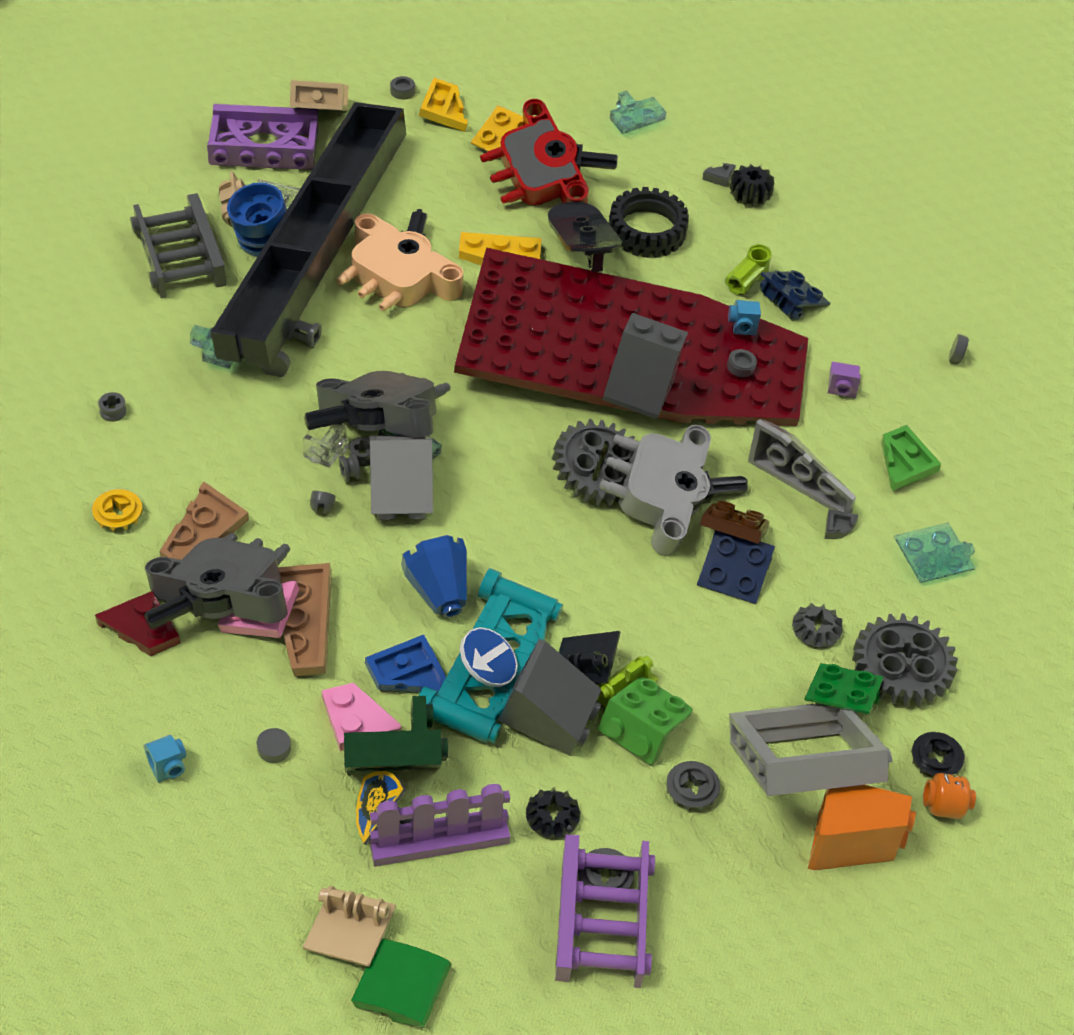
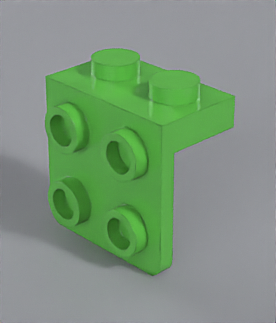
M639 677L609 699L597 730L652 765L658 760L668 734L691 716L693 709L683 699L673 696L659 687L653 680Z

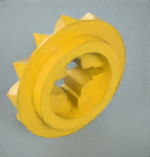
M114 489L101 494L93 503L92 514L94 521H97L101 528L110 527L113 532L118 527H123L127 530L129 524H137L138 517L143 515L142 502L135 493L128 490ZM113 505L122 511V515H117L113 512Z

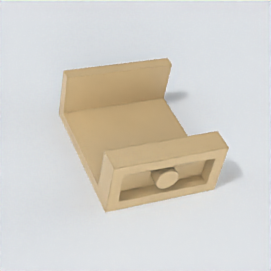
M291 80L290 107L347 111L348 85Z

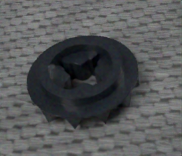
M927 732L920 735L914 741L911 749L913 756L912 764L919 766L921 774L926 772L932 775V778L937 773L958 775L965 760L961 745L951 736L941 732ZM932 752H936L938 756H944L942 762H939L936 758H931Z
M553 787L549 791L540 789L537 795L530 797L526 807V819L529 826L539 835L548 838H560L570 834L577 827L581 811L579 810L577 799L571 798L568 790L563 793ZM551 804H555L557 811H559L555 821H552L548 811Z

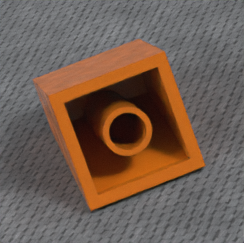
M865 784L826 789L818 814L808 869L822 870L894 861L898 849H905L908 833L913 829L916 812L910 810L912 796Z

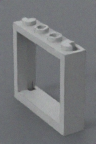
M815 703L729 713L730 745L767 796L888 782L889 762H892L891 752L879 740L878 736L874 735L867 724L857 716L855 711ZM840 734L852 749L777 758L765 742Z

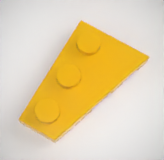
M461 232L459 259L482 266L486 247L540 259L542 238Z

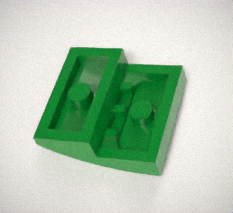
M382 939L371 965L366 967L351 1001L356 1008L386 1013L393 1022L425 1027L452 964L449 960L429 951L408 944Z

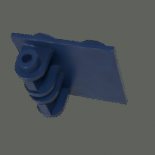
M798 271L762 272L760 274L765 278L760 283L761 292L774 304H777V307L782 309L791 319L799 320L804 314L802 309L805 306L830 305V302L823 297V292L806 282L805 276Z
M715 530L697 585L756 604L767 570H769L775 546L763 542L757 544Z

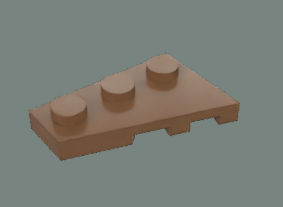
M203 481L194 502L191 501L186 508L184 518L179 524H176L160 549V557L182 560L201 541L211 538H224L229 533H234L249 520L248 512Z

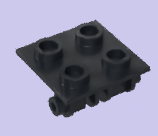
M613 631L562 638L559 653L596 685L608 684L621 632Z

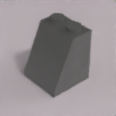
M632 313L623 331L602 400L658 419L675 380L688 332Z
M539 638L519 674L498 721L570 756L575 746L582 747L587 739L590 729L585 726L588 719L591 721L595 719L600 709L601 703L597 702V698L601 688L546 641Z

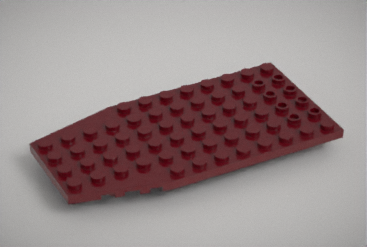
M486 247L457 354L454 373L635 412L602 400L623 331L631 314L635 313L688 332L675 380L658 418L680 423H691L692 419H704L705 423L717 424L718 420H733L734 424L745 425L748 421H758L761 419L772 422L777 426H797L800 418L808 338L761 318L756 336L734 334L733 323L728 322L729 305L707 296ZM743 349L751 352L756 357L757 365L752 375L738 377L728 370L727 361L732 351Z

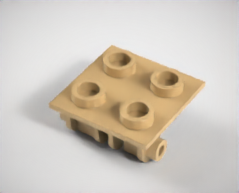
M333 886L322 888L318 900L323 902V905L303 945V949L370 967L394 913L396 904L385 902L383 899L377 900L365 897L364 894L360 893L357 895L353 891L338 890Z

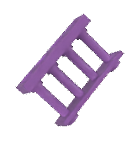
M566 834L563 848L555 981L569 982L571 969L578 970V966L632 970L634 971V988H641L644 975L650 976L652 965V954L645 953L648 876H654L655 855L649 854V841H642L639 857L585 853V849H579L580 835ZM584 867L638 871V889L583 885V881H577V870H584ZM582 899L637 904L636 922L582 918V914H575L576 902L582 903ZM580 932L636 937L635 956L582 952L579 947H573L574 935L580 936Z

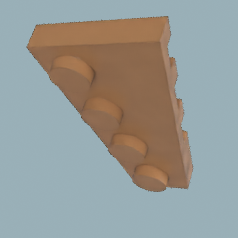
M330 563L279 567L281 584L296 581L299 587L283 631L294 676L326 674L332 580Z

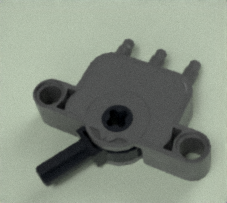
M374 371L352 381L336 378L323 379L316 383L319 410L305 413V425L307 429L313 430L347 422L358 430L374 431L386 429V431L409 437H426L434 431L432 416L437 412L435 399L450 391V385L443 383L434 387V383L426 378H418L392 371Z
M229 533L224 538H211L201 541L182 560L169 557H157L150 560L145 565L150 590L153 591L157 599L168 602L145 613L144 618L150 629H154L188 612H191L195 617L201 616L211 619L226 617L234 613L237 617L264 623H276L283 620L287 616L288 611L278 565L286 558L287 553L290 551L289 545L282 544L273 551L272 549L262 547L263 541L260 538H256L253 542L247 544L237 542V536L234 533Z

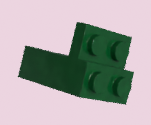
M412 696L411 731L344 733L345 772L440 769L442 761H447L448 738H441V730H427V728H432L433 704H426V696Z

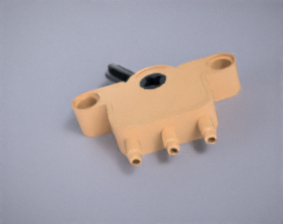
M422 209L412 212L407 231L401 232L377 216L365 213L357 216L355 219L356 246L351 254L352 265L341 273L337 278V282L343 285L354 279L362 285V288L358 291L359 297L364 298L374 292L384 298L383 302L379 304V308L385 311L393 305L398 307L412 306L430 292L447 301L459 299L463 293V269L439 253L431 252L430 241L425 237L426 234H423L427 213L422 212Z

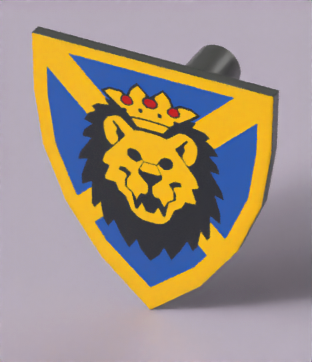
M375 771L364 776L356 807V825L359 836L365 845L371 839L370 832L377 831V824L371 825L370 813L377 812V806L382 802H398L406 791L401 780L395 774L388 771ZM411 819L400 820V824L411 823Z

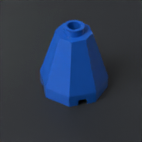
M445 535L421 541L415 545L417 551L412 555L409 550L403 553L401 566L405 577L433 612L444 615V617H453L461 613V608L466 606L467 549L463 539L457 537V542H454L452 536Z

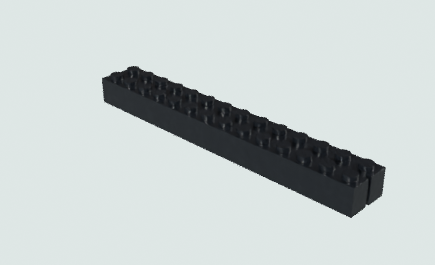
M354 102L211 330L216 359L238 363L244 359L245 364L271 367L355 224L356 217L362 212L407 135L404 108Z

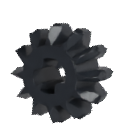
M751 163L748 167L741 165L739 170H734L732 175L730 194L734 195L735 201H743V205L747 203L755 207L756 203L764 205L773 195L774 176L770 175V170H763L761 165L758 167H754Z

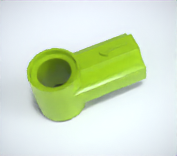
M755 244L749 247L747 256L726 276L725 284L732 293L736 295L745 294L758 280L765 279L760 274L762 272H769L772 256L770 248L763 244Z

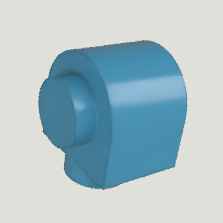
M735 300L734 305H730L728 310V322L733 323V333L756 336L761 317L760 303L758 301Z
M170 734L144 744L148 763L158 783L169 778H176L184 773L185 766L182 759L186 758V751L180 739L175 740Z

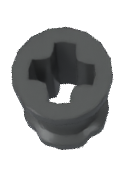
M299 318L287 340L292 341L295 339L307 343V346L310 348H314L320 339L322 326L319 323H314L313 325L301 321Z

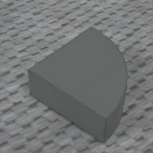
M723 163V166L708 167L703 172L702 180L727 187L734 174L736 165Z
M829 509L824 539H839L850 534L855 528L858 514Z

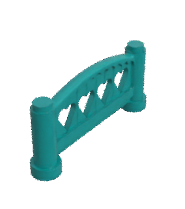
M489 568L478 592V597L487 600V603L473 629L478 627L491 629L500 634L506 641H516L520 645L519 648L514 650L517 660L515 677L510 683L499 688L487 686L477 681L467 671L459 653L439 692L425 686L419 696H426V704H433V721L482 742L494 744L502 725L496 722L504 709L519 674L539 638L545 641L547 622H550V620L556 622L558 620L563 604L559 603L558 599L503 578L502 572ZM526 617L532 623L526 626L527 633L525 635H518L505 619ZM490 689L495 695L488 699L489 706L487 708H480L466 691Z

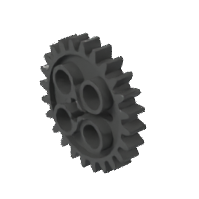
M589 419L586 426L581 421H578L576 427L569 425L566 432H561L553 448L554 453L551 458L555 461L553 470L560 471L557 477L558 480H567L565 489L572 487L576 489L574 497L582 493L585 495L584 502L587 503L590 498H594L597 506L600 505L602 500H605L609 507L612 506L614 500L619 503V497L600 489L599 485L601 480H606L623 486L626 474L613 470L612 467L606 465L608 457L630 462L634 452L613 443L614 436L616 434L624 436L626 429L623 428L618 432L615 430V423H612L608 428L605 427L604 420H600L599 424L595 425L593 420ZM604 444H607L608 449L602 461L596 481H593L592 476L599 461V455Z
M904 613L901 614L900 620H896L892 614L888 615L886 622L881 617H877L875 625L868 622L866 629L861 630L858 639H856L852 661L856 662L854 670L868 671L874 675L884 676L879 689L881 690L880 699H883L888 694L891 696L892 704H895L898 698H901L905 706L909 705L911 699H914L918 706H921L924 697L933 703L936 695L942 697L945 690L950 689L957 672L956 664L958 658L953 656L955 647L947 646L950 639L948 636L939 637L940 628L930 630V621L927 620L921 625L918 623V616H914L912 621H907Z

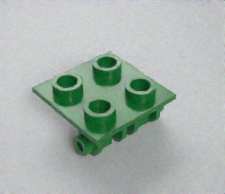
M820 663L804 700L870 714L873 704L878 705L879 689L884 676L874 675L868 671L842 668L836 664Z

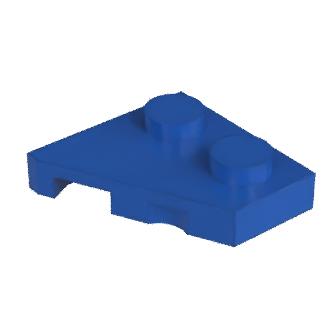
M424 634L365 657V665L378 690L421 692L423 687L426 686L439 692L446 679V675Z

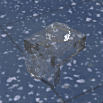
M344 423L332 425L322 440L306 434L303 438V456L313 463H319L330 468L339 455H343L348 448L347 425Z

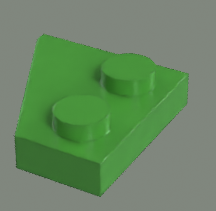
M908 425L883 434L881 444L890 486L893 491L939 472L941 463Z

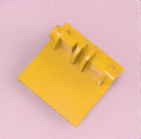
M497 105L470 143L485 151L501 147V138L506 132L523 126V116Z

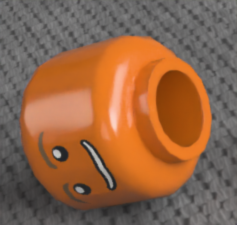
M937 773L932 780L928 779L926 781L923 791V804L928 806L932 815L962 819L968 809L973 810L976 802V792L971 789L966 777Z

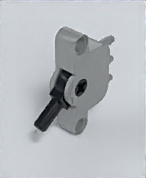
M700 425L688 427L680 442L655 433L643 436L640 442L618 434L613 438V443L634 453L630 462L608 457L606 465L612 467L613 470L626 474L623 486L612 481L601 480L599 488L619 497L621 509L627 515L655 526L651 544L653 549L661 555L667 556L675 553L687 533L691 516L697 512L701 504L710 503L714 495L745 493L748 489L747 478L743 476L710 478L708 471L702 470L705 465L711 436L707 429Z

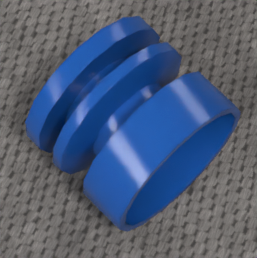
M252 183L234 192L229 199L227 211L240 248L247 254L258 257L287 211L282 192L276 186L268 183Z

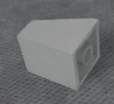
M430 435L418 438L409 436H370L371 514H377V519H395L396 514H408L410 519L426 518V513H433L432 438Z

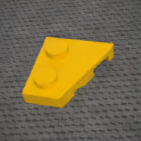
M433 78L418 116L463 132L466 131L468 120L464 119L463 116L464 106L459 98L458 86Z

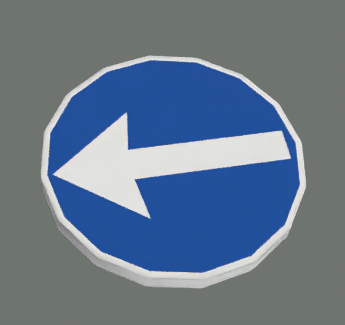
M478 627L470 630L462 638L460 645L462 662L467 671L477 681L487 686L498 688L511 682L516 675L517 660L510 644L500 634L491 629Z

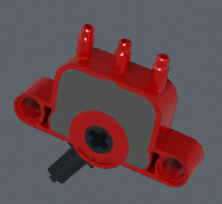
M535 98L529 99L523 105V126L506 132L501 138V147L480 155V160L483 163L501 158L505 169L491 175L490 180L492 183L511 179L516 189L500 197L502 204L512 203L521 199L524 203L534 206L559 197L562 203H588L589 189L580 172L581 167L615 170L618 162L616 154L583 151V144H576L569 134L559 131L545 103Z

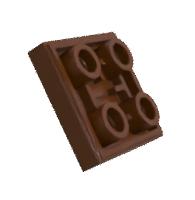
M718 501L717 504H712L706 510L700 525L759 544L766 534L770 522L764 519V514L754 510H747L746 513L735 510V505L732 503Z

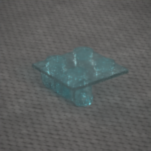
M949 522L894 535L897 544L920 583L975 570V566L970 559V556L975 553L973 544L965 541L960 542Z

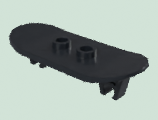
M560 203L552 207L548 212V223L566 250L582 251L587 256L588 267L591 268L592 272L603 271L604 253H612V248L623 246L622 239L601 212L588 203Z

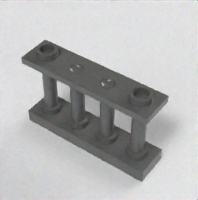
M198 193L187 195L188 206L184 207V210L143 217L139 204L133 205L135 216L130 217L133 233H139L151 272H149L152 288L158 289L160 298H166L165 283L203 275L212 277L215 287L226 286L225 265ZM181 221L192 222L190 228L149 235L147 230L150 227ZM192 238L194 241H199L197 246L157 254L153 247ZM194 257L205 258L206 260L201 265L162 272L159 265Z

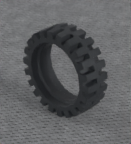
M642 187V191H639L638 188H632L631 193L628 190L623 192V195H618L616 201L612 203L609 224L622 239L623 251L627 253L633 250L632 255L638 256L639 253H643V257L649 258L650 254H653L654 258L660 257L662 252L666 256L671 251H677L678 247L683 245L686 238L689 220L688 209L684 207L682 200L678 201L676 195L673 194L669 197V192L666 190L659 193V188L654 187L653 191H649L648 187ZM648 211L668 218L674 226L663 232L647 233L630 227L623 219L635 212Z

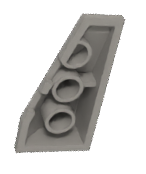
M761 419L756 422L748 458L749 463L830 510L852 513L856 496L795 435L772 422Z

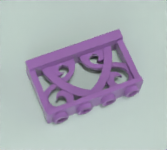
M214 104L207 144L208 163L210 165L312 170L314 168L318 136V109ZM256 133H269L279 139L269 144H260L251 141L247 137L253 136ZM300 135H309V138H305Z

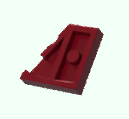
M153 591L95 614L98 626L101 628L107 626L118 633V638L127 643L135 644L139 650L149 656L180 644L179 634L171 621L154 629H150L144 618L145 613L160 606Z

